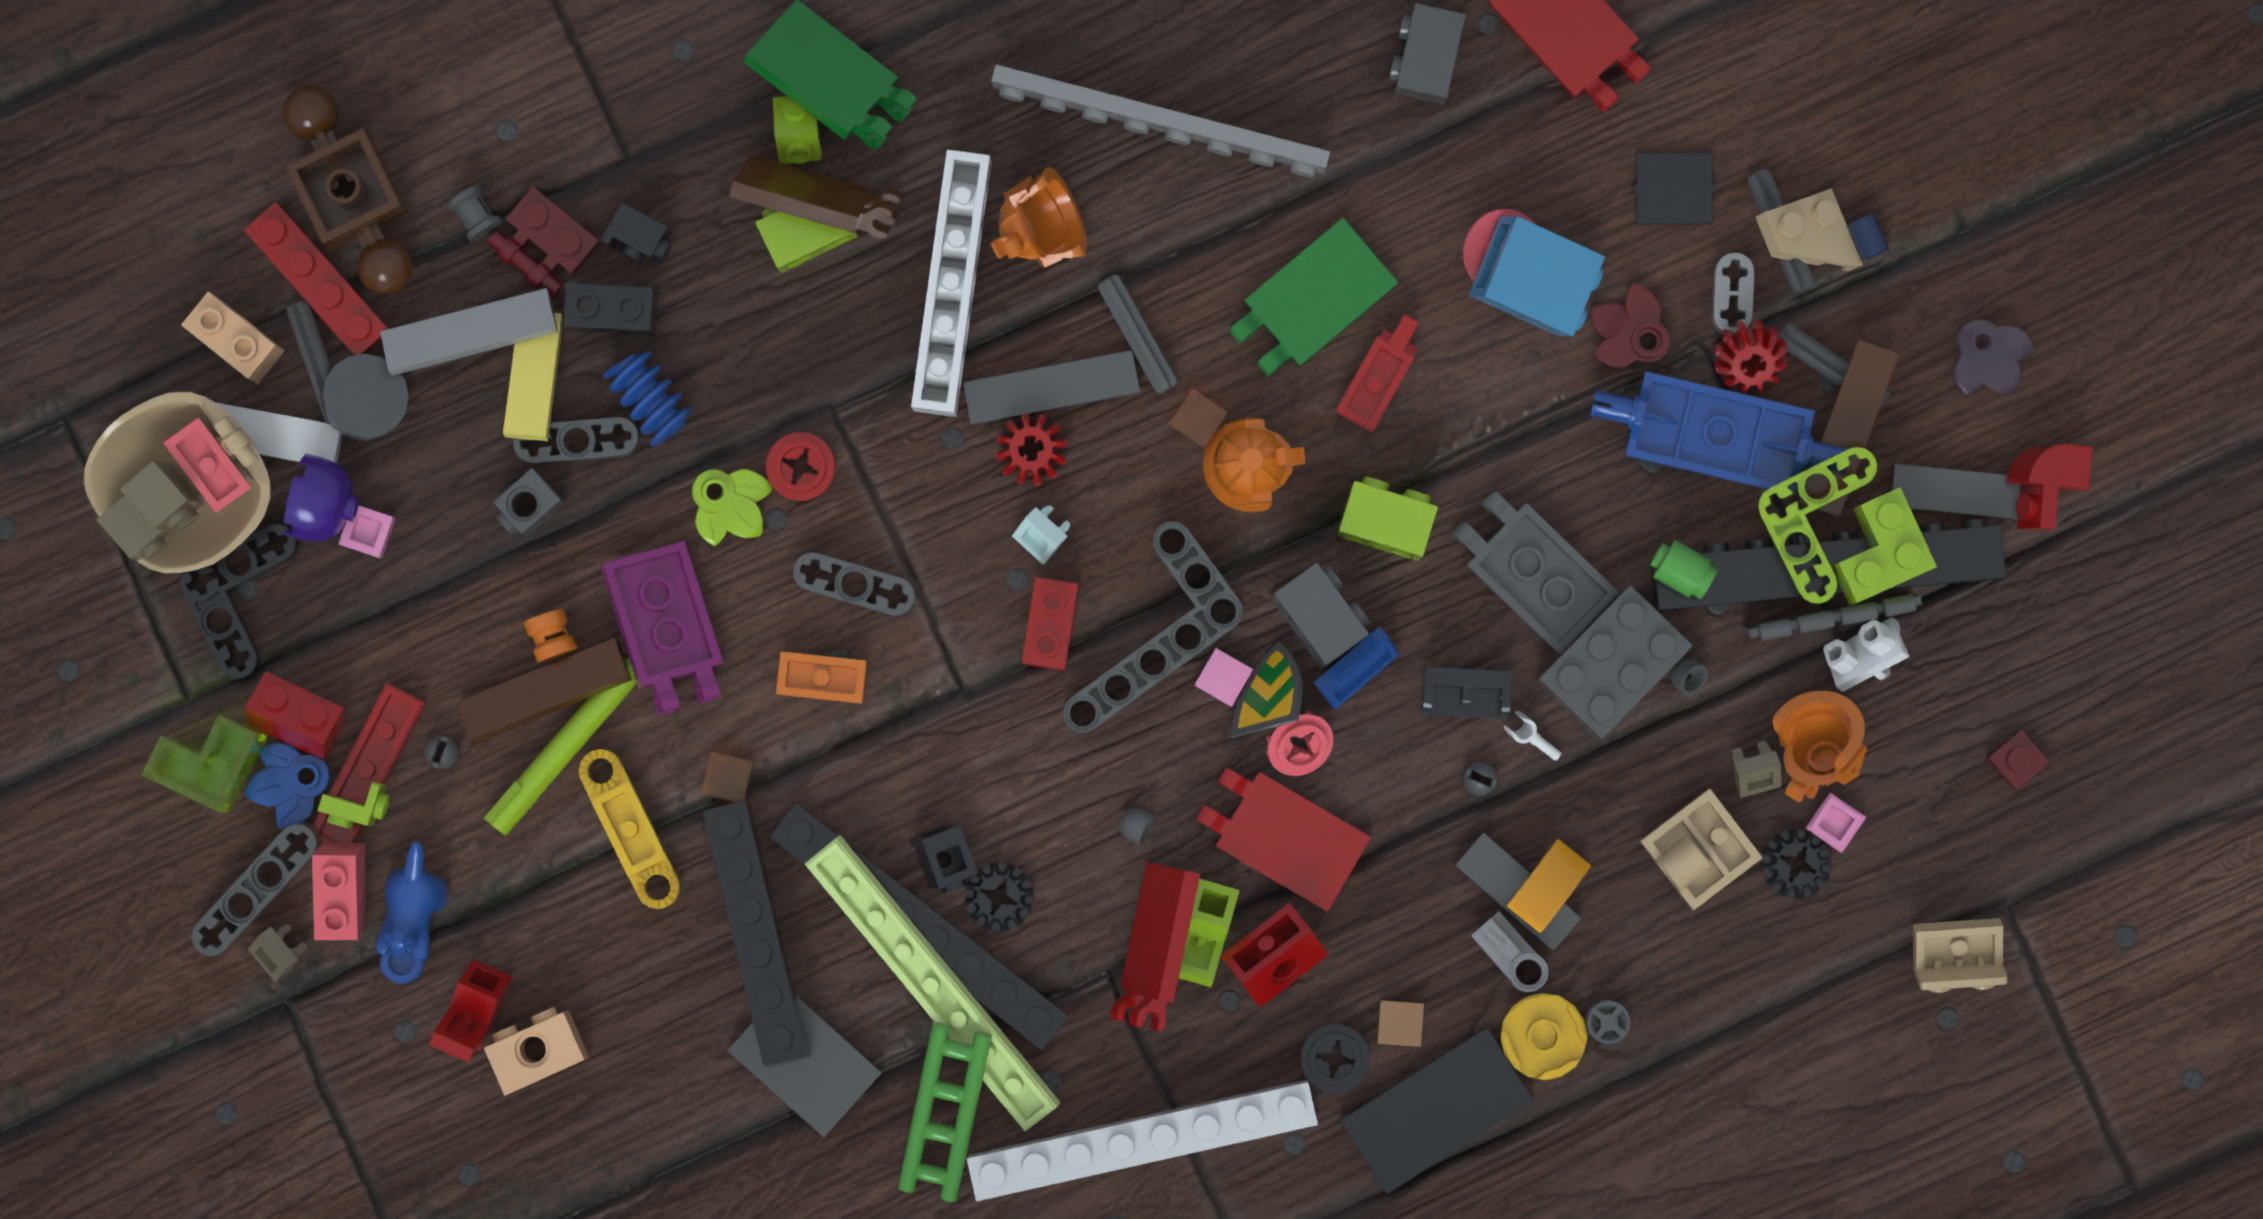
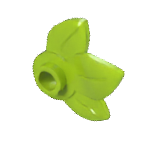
M709 469L701 472L692 484V497L698 505L695 525L699 534L713 546L721 542L727 531L742 538H754L762 535L763 519L756 502L766 497L772 491L771 484L760 474L748 469H739L730 474H726L718 469ZM713 483L719 484L722 490L721 495L716 499H710L706 493L708 486Z

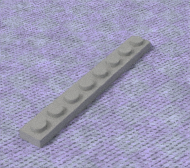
M995 65L991 81L993 88L999 89L998 95L1009 100L1023 102L1026 96L1041 100L1040 106L1051 111L1065 113L1066 107L1083 111L1082 118L1093 122L1106 124L1107 119L1111 118L1124 122L1123 128L1132 132L1148 134L1149 129L1165 132V139L1174 143L1190 145L1191 140L1207 143L1208 151L1225 156H1231L1233 150L1249 154L1248 160L1255 164L1273 167L1274 161L1291 165L1290 172L1305 177L1314 178L1316 172L1325 174L1330 151L1000 65Z

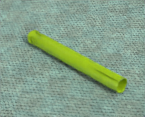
M629 656L627 659L625 658L631 681L587 698L484 817L489 824L503 835L509 834L539 799L541 794L634 688L637 682Z

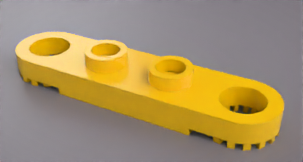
M598 749L590 751L580 762L579 777L637 896L649 908L663 909L671 906L678 899L681 891L679 877L620 758L609 750ZM599 758L608 760L613 768L611 779L603 784L594 782L589 774L590 765ZM656 874L665 876L671 885L668 896L661 900L651 898L646 890L648 880Z

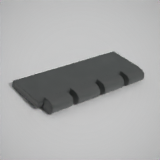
M1907 592L1862 601L1853 605L1846 604L1742 625L1743 634L1750 638L1760 637V641H1767L1792 636V630L1798 629L1799 634L1833 628L1835 627V621L1840 620L1841 625H1848L1878 619V613L1884 612L1885 617L1916 611V605H1922L1919 595Z

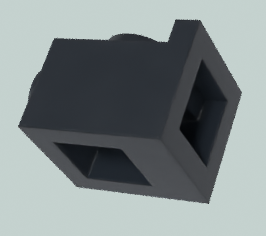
M622 202L601 239L606 246L613 250L617 242L622 244L619 252L639 263H642L644 257L653 262L661 264L667 257L673 241L668 239L672 232L666 226Z
M947 823L909 838L911 846L916 850L929 888L941 889L943 893L952 892L966 886V878L978 874L961 825ZM939 852H944L947 857L946 864L940 867L936 857Z

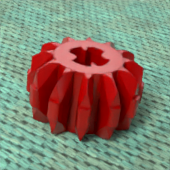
M1757 318L1751 327L1746 328V324L1739 319L1737 323L1738 331L1733 332L1724 329L1722 333L1724 342L1715 343L1714 352L1718 357L1714 362L1717 373L1723 374L1724 383L1728 387L1738 384L1739 390L1745 394L1751 385H1755L1756 389L1762 393L1765 381L1778 384L1779 375L1777 371L1787 370L1788 362L1784 355L1787 354L1788 349L1785 340L1779 338L1778 330L1773 325L1764 329L1762 321Z
M1025 413L1021 415L1024 428L1019 430L1011 420L1006 423L1007 429L1014 435L1012 439L1004 435L997 436V443L1009 447V450L995 453V458L997 461L1012 459L1003 468L1002 472L1005 476H1009L1019 468L1020 471L1016 481L1018 485L1023 486L1026 482L1027 474L1032 473L1034 485L1039 487L1042 485L1040 471L1045 470L1052 480L1058 476L1055 469L1049 465L1051 461L1059 465H1066L1067 458L1055 454L1054 450L1067 448L1068 442L1066 439L1051 441L1060 432L1061 427L1058 424H1054L1046 432L1043 431L1047 420L1045 415L1040 414L1037 418L1036 426L1031 427L1030 417ZM1035 439L1036 446L1040 443L1044 446V450L1037 452V460L1028 461L1026 454L1023 457L1020 456V450L1026 448V440Z

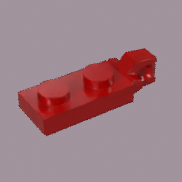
M1404 314L1394 334L1384 329L1380 337H1376L1335 411L1336 414L1373 433L1415 358L1414 354L1418 347L1410 344L1409 341L1419 322Z

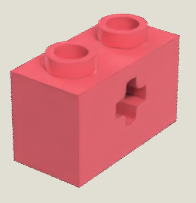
M321 843L312 855L314 940H359L367 928L365 843Z

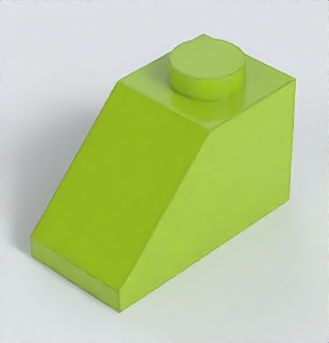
M769 208L762 211L763 218L755 222L780 273L858 237L856 232H848Z

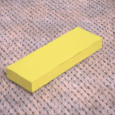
M554 313L558 333L514 345L503 428L505 438L548 441L564 321L562 313Z

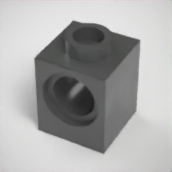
M533 468L493 502L500 510L495 517L511 535L519 531L526 537H529L566 504L544 477ZM525 494H533L537 500V508L529 517L519 516L516 510L518 499Z

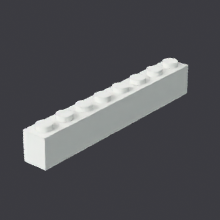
M1306 1079L970 1154L967 1157L975 1199L976 1201H981L1318 1125L1309 1083Z

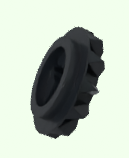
M1798 829L1784 831L1776 835L1767 844L1763 852L1761 862L1763 876L1768 885L1784 897L1793 899L1809 897L1818 893L1829 879L1832 863L1826 844L1812 832ZM1805 847L1803 862L1808 864L1809 868L1814 871L1813 873L1799 871L1789 882L1791 866L1786 864L1785 860L1780 859V856L1796 857Z
M1004 862L990 863L977 870L978 874L971 876L965 890V905L971 918L981 927L991 931H1007L1019 926L1030 914L1034 901L1033 887L1027 875L1018 867ZM1005 878L1007 879L1006 895L1012 897L1011 900L1016 901L1017 905L1011 903L1009 905L1001 904L999 910L996 909L995 914L992 915V899L986 897L987 894L982 893L981 890L982 888L985 890H996Z
M1342 1024L1323 1025L1307 1037L1301 1050V1067L1305 1077L1314 1087L1327 1093L1338 1094L1352 1090L1365 1078L1370 1065L1369 1049L1363 1037L1354 1029ZM1336 1040H1340L1341 1054L1347 1056L1348 1059L1354 1060V1063L1339 1064L1337 1071H1334V1077H1330L1329 1063L1320 1057H1316V1054L1330 1053L1333 1046L1336 1045Z

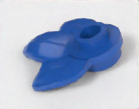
M278 742L262 747L260 749V756L266 768L251 778L246 787L245 796L260 805L276 806V821L279 829H285L294 823L304 822L312 815L315 797L322 794L329 785L330 770L328 765L316 756L301 755L296 748L287 743ZM305 768L312 769L315 774L313 782L308 785L304 784L300 778V774Z

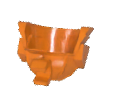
M1046 167L1042 174L1036 177L1035 181L1030 176L1003 193L1006 201L1000 209L998 224L1001 236L990 243L998 259L1003 258L1005 255H1008L1009 259L1017 256L1024 259L1037 260L1039 265L1046 268L1061 261L1063 257L1073 259V257L1085 256L1087 237L1082 217L1069 188L1053 168Z
M1257 417L1238 419L1224 424L1209 441L1203 459L1204 477L1211 492L1224 505L1242 512L1265 511L1272 506V493L1285 484L1292 473L1293 466L1306 464L1304 447L1290 448V445L1279 434L1265 428L1264 419Z
M1811 691L1792 698L1775 713L1773 729L1779 735L1780 745L1785 748L1783 758L1785 769L1792 778L1786 788L1785 794L1799 803L1802 802L1804 795L1809 799H1813L1817 794L1819 785L1829 786L1837 781L1846 785L1858 777L1867 751V746L1862 744L1865 723L1859 708L1850 699L1831 691Z

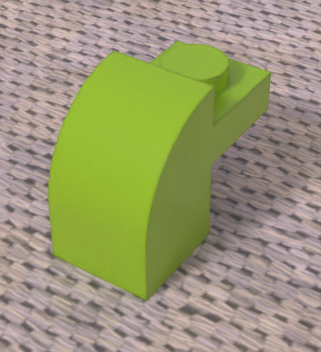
M1199 878L1179 974L1180 979L1212 987L1240 890Z

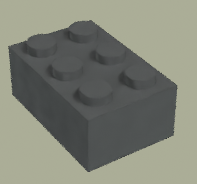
M1315 563L1275 592L1271 601L1319 667L1323 669L1369 635L1365 627L1370 621L1355 601L1348 606L1339 592H1341L1344 585L1332 568L1327 566L1322 570L1319 564Z
M1630 585L1590 623L1536 681L1596 740H1602L1693 645Z

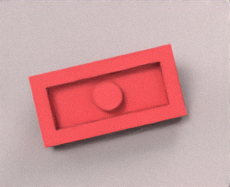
M199 416L173 435L168 434L163 438L165 447L215 513L251 489L249 482Z

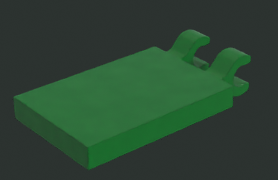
M796 0L746 53L743 61L841 138L846 140L853 132L868 147L875 151L886 141L887 137L885 135L891 130L892 126L880 116L869 115L871 111L879 105L894 120L902 123L911 113V106L917 100L910 91L894 87L898 80L897 75L799 0Z
M1342 218L1244 300V303L1251 312L1235 323L1229 332L1239 344H1242L1263 325L1270 332L1279 345L1270 350L1257 363L1267 377L1272 375L1290 358L1300 368L1398 285V281L1346 220Z

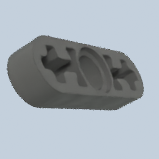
M623 417L550 423L548 440H554L551 431L558 430L556 443L560 455L553 456L554 448L552 446L541 447L538 449V455L532 456L530 450L523 449V442L530 440L514 438L513 442L515 453L520 459L529 464L539 465L628 457L639 447L640 432L634 423ZM601 426L600 434L604 436L615 434L616 427L622 426L626 433H631V440L624 441V448L618 449L614 442H601L603 451L596 452L598 439L594 427ZM573 429L585 430L589 436L588 447L581 453H572L566 448L565 438Z
M815 552L806 553L797 559L793 568V576L796 583L806 591L890 616L899 617L907 614L912 610L916 601L915 590L907 580ZM813 560L820 561L819 568L833 574L834 565L841 566L842 568L835 578V591L826 590L831 582L824 579L816 578L814 584H808V577L802 573L803 566H811ZM852 572L863 574L867 580L865 592L858 597L846 595L842 588L843 579ZM874 578L883 579L879 587L885 590L893 591L896 585L903 586L902 593L908 596L906 604L899 603L896 609L889 608L890 601L876 595V604L868 603L867 601L872 596L875 588Z

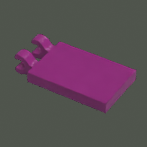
M685 541L603 563L600 568L638 688L652 687L654 705L658 716L675 712L680 707L671 680L691 674L699 705L716 700V697L721 694L712 668L721 666L723 660Z

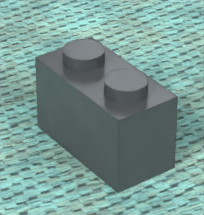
M1415 3L1412 15L1403 14L1398 39L1406 40L1403 57L1394 55L1389 76L1390 81L1397 82L1394 94L1445 105L1466 14Z

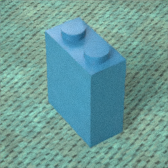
M1500 216L1469 296L1556 336L1574 337L1575 332L1585 322L1587 316L1585 306L1589 296L1598 287L1602 279L1603 269L1601 266L1605 256L1518 216Z

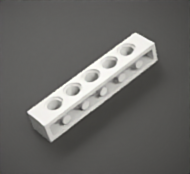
M947 150L911 404L914 412L957 417L992 165L990 155Z

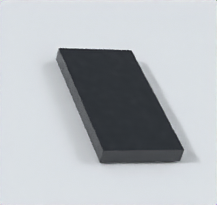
M1485 1027L1344 1116L1340 1121L1386 1194H1388L1534 1101L1488 1028Z

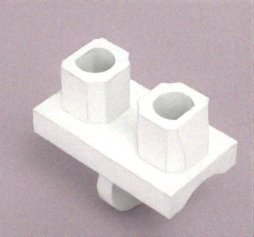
M1893 617L1881 623L1874 619L1862 625L1858 635L1845 642L1836 639L1826 644L1823 648L1835 685L1842 692L1872 676L1879 680L1885 679L1890 676L1891 666L1909 657L1908 650L1900 635L1899 622Z

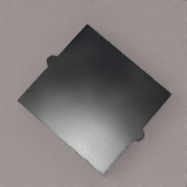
M1712 153L1636 154V185L1633 186L1632 192L1636 194L1637 225L1713 224L1712 193L1716 191L1717 187L1715 184H1712Z

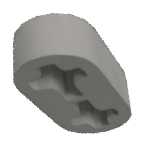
M1729 253L1723 256L1714 267L1711 319L1713 326L1721 334L1724 329L1733 332L1738 331L1737 323L1739 320L1732 328L1728 327V320L1720 316L1721 312H1725L1729 308V298H1736L1735 310L1737 313H1743L1741 321L1746 324V328L1752 320L1754 267L1750 259L1744 254ZM1731 262H1737V268L1745 271V277H1740L1736 282V291H1730V277L1722 274V270L1727 269Z

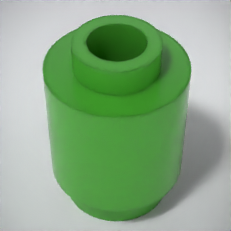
M1675 539L1670 546L1662 543L1650 563V566L1656 569L1653 578L1688 598L1693 595L1700 600L1707 592L1718 572L1717 568L1710 565V559Z

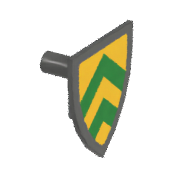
M1278 641L1269 650L1248 678L1234 713L1230 733L1231 738L1298 721L1303 690L1301 670L1293 653L1281 642Z

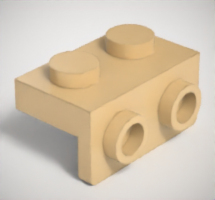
M2001 919L1913 924V971L1920 989L1942 993L1949 991L1951 988L1972 987L1986 990L1993 988L1995 985H2006L2007 973L2003 966V924Z

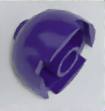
M305 453L298 465L306 466L303 478L293 477L284 516V523L293 526L284 533L287 537L303 541L321 542L330 540L340 533L346 521L353 522L355 520L359 507V497L352 495V480L348 472L339 464L323 457Z

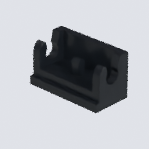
M1424 667L1421 715L1508 720L1511 708L1513 671Z

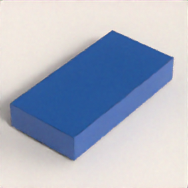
M1378 627L1313 683L1335 710L1396 659L1400 653L1388 635Z

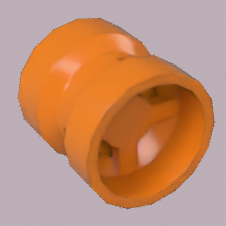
M564 608L541 614L523 622L527 635L533 638L536 645L533 653L537 664L563 657L578 650L575 638L567 632L566 624L568 619ZM557 635V637H555V638H552V639L547 640V641L545 640V639H548V638H551V637H554V636Z

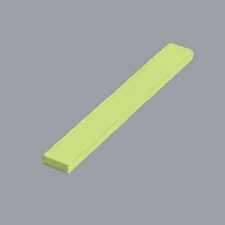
M841 835L805 863L811 873L933 1021L949 1025L947 1035L949 1040L973 1044L974 1034L977 1031L992 1035L983 1081L1024 1131H1027L1058 1107L1060 1101Z

